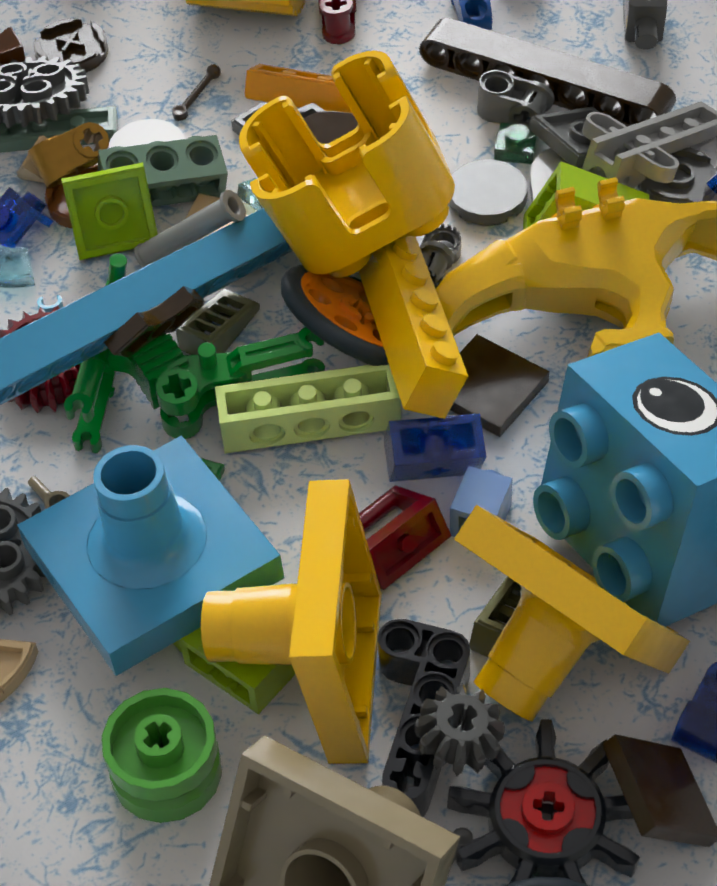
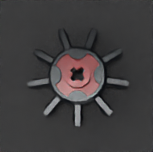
M541 719L535 738L536 758L527 759L515 764L500 746L499 753L493 761L485 759L484 765L499 779L492 793L466 787L450 786L447 809L488 818L489 833L467 842L457 850L456 863L461 872L479 866L488 859L500 854L506 862L517 869L510 883L536 876L567 878L586 884L579 869L584 867L592 858L598 859L615 871L632 878L637 869L640 856L603 834L607 821L633 819L623 794L603 797L600 788L594 781L607 769L610 763L603 746L607 739L593 748L587 758L577 766L569 761L555 758L556 734L552 719ZM542 813L551 814V820L542 819Z

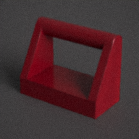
M395 485L359 513L365 532L396 507L403 511L367 539L380 589L385 590L452 536L435 498Z

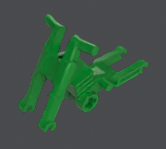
M117 253L110 257L108 278L105 286L126 276L127 258L123 254ZM304 327L297 333L239 346L232 352L216 353L215 346L212 343L204 342L199 345L197 355H183L182 350L173 340L170 333L151 341L132 357L113 355L109 349H106L80 363L73 392L64 402V410L68 420H72L75 417V411L81 409L77 427L72 435L74 448L76 451H80L83 449V443L90 440L93 453L96 454L101 450L102 440L100 432L109 398L113 397L115 392L113 383L116 372H124L136 379V383L146 395L147 400L151 402L153 409L160 407L162 426L170 437L176 439L182 435L184 439L195 436L202 428L203 414L211 407L217 406L216 386L325 371V365L321 360L310 358L300 364L254 375L251 373L254 370L305 357H312L313 345L310 341L315 342L319 346H323L325 342ZM188 415L189 420L181 423L179 422V419L175 417Z

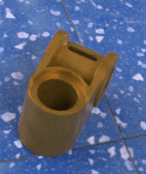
M88 122L61 135L45 139L29 149L28 154L46 187L52 188L61 184L62 178L75 176L98 163V150L108 148L109 137L102 126L97 123ZM83 139L87 144L93 142L96 146L94 150L89 146L83 148L81 146Z

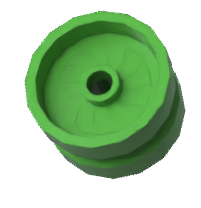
M174 689L145 690L124 700L109 716L102 733L103 758L109 771L113 790L125 809L144 820L158 823L178 821L200 811L215 795L222 776L221 758L213 719L202 702L187 692Z

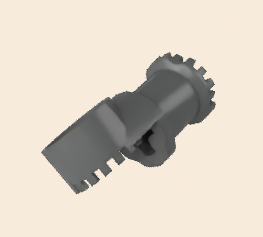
M441 224L440 227L425 234L420 245L435 289L443 280L445 271L451 268L452 264L457 262L461 256L460 232L457 231L456 227L451 228L449 224L447 227ZM437 241H448L454 246L449 249L445 244Z

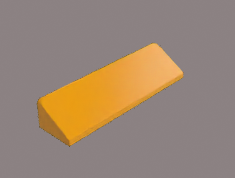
M258 64L247 70L245 97L248 99L270 102L279 96H287L299 108L315 103L325 111L352 113L330 75Z

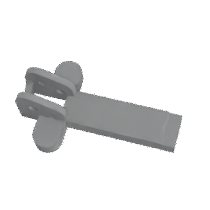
M700 101L628 127L607 114L591 112L587 114L582 129L583 135L591 140L582 169L602 177L606 176L607 179L617 177L618 183L631 188L639 185L645 177L660 183H670L674 180L679 167L678 160L670 154L717 137V111Z

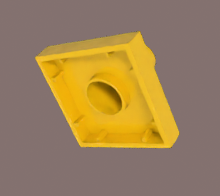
M349 479L309 481L297 583L237 588L235 591H208L205 594L201 610L202 646L205 657L209 662L292 665L328 764L368 763L382 596Z
M478 505L474 507L454 538L455 541L517 582L521 587V598L517 607L490 650L488 660L473 682L499 704L528 721L534 720L548 697L551 698L585 650L594 642L602 640L622 655L667 674L670 673L690 643L688 639L670 627H665L643 616L625 602L620 601L599 587L595 577L537 538Z

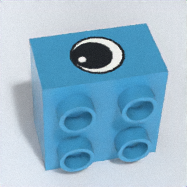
M660 333L568 364L558 410L552 415L549 423L551 442L542 483L536 488L533 496L534 511L540 526L551 538L566 540L593 568V573L599 587L620 601L625 602L638 613L665 627L717 604V383Z

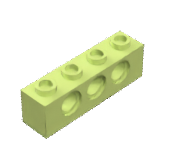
M389 364L380 366L363 365L215 387L225 453L402 428L401 400Z

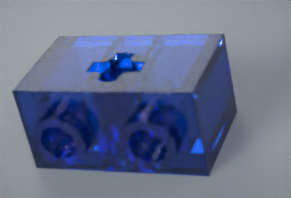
M480 413L446 416L445 419L432 417L389 421L384 436L389 482L463 476L468 466L481 469L487 457Z

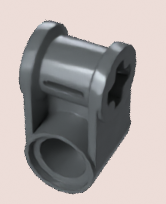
M501 70L485 72L479 80L478 115L485 121L512 127L523 133H533L528 129L530 121L527 122L528 117L531 118L534 115L544 114V112L551 109L555 101L554 94L547 85L510 75Z

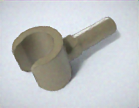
M36 476L28 480V485L42 499L45 509L70 496L64 491L50 492Z

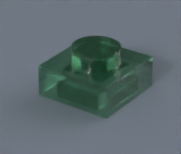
M500 122L494 148V160L532 164L535 158L538 137L528 129L529 125Z

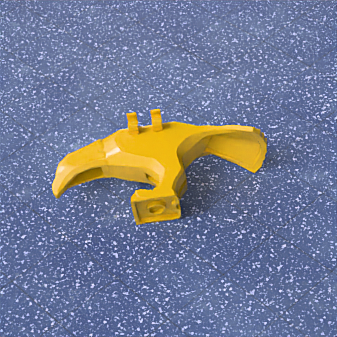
M617 177L598 181L599 204L595 205L592 209L582 211L581 205H575L574 187L556 190L555 203L557 213L549 219L534 223L507 240H495L488 247L448 272L438 285L436 291L453 337L464 329L495 315L509 311L531 309L552 313L597 316L622 328L603 329L595 332L587 358L656 333L662 334L673 344L674 336L672 331L666 327V318L670 310L674 287L665 270L675 258L689 253H696L717 261V201L681 204L640 198L625 201L624 196L618 197Z

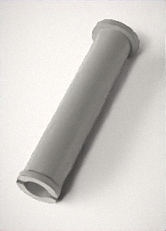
M232 190L224 191L221 193L219 200L146 242L138 244L134 248L136 260L142 267H145L198 241L231 221L238 223L244 220L246 210L241 198Z

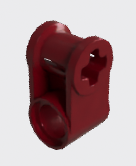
M318 0L319 13L322 15V35L324 40L331 44H343L351 41L355 36L356 0Z

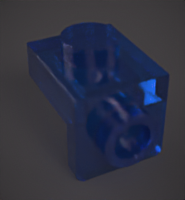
M9 187L0 198V244L12 251L36 220L49 228L54 221L43 212L47 205L30 191H27L23 196Z

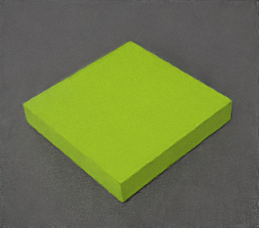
M143 162L61 179L79 260L132 250L138 244L144 243L158 235Z

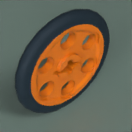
M297 265L285 272L281 279V295L290 311L307 329L330 346L364 363L373 366L389 364L361 279L352 275L336 278L329 273L315 274L307 271L303 265Z

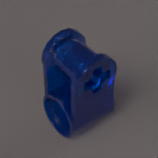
M717 662L707 669L695 695L685 706L671 738V742L717 763Z

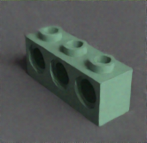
M217 135L192 136L187 139L164 142L153 141L148 144L126 147L114 146L109 149L98 150V171L143 162L152 207L195 201L199 193L220 198L221 193L226 191L228 172Z

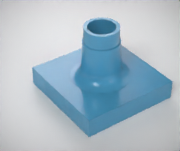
M182 435L154 451L144 446L128 445L108 452L99 460L94 469L93 484L17 524L26 550L115 676L200 628L202 604L208 591H235L237 588L269 586L285 578L281 555Z

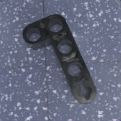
M395 619L384 624L378 632L379 667L381 673L387 679L412 687L383 770L382 786H390L404 793L408 783L407 776L413 778L414 786H409L404 794L414 802L420 815L424 817L429 809L441 768L435 770L433 765L435 755H421L420 750L410 748L420 743L421 739L416 737L414 732L415 723L421 716L420 709L422 703L426 698L435 700L436 692L441 686L452 695L456 694L457 687L462 683L467 689L470 677V645L462 634L453 630L407 619ZM406 649L408 651L403 653H397L393 650ZM445 660H452L456 663L447 665L442 664L440 662Z

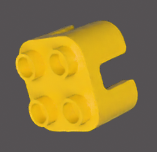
M365 51L355 54L337 63L332 68L331 75L335 86L358 122L354 130L328 144L320 143L291 98L279 96L258 109L246 121L239 135L240 149L258 177L250 182L252 192L303 267L311 273H329L336 278L350 276L368 263L374 251L404 235L417 237L432 232L445 221L449 213L448 203L454 194L455 183L434 133L390 57L381 51Z

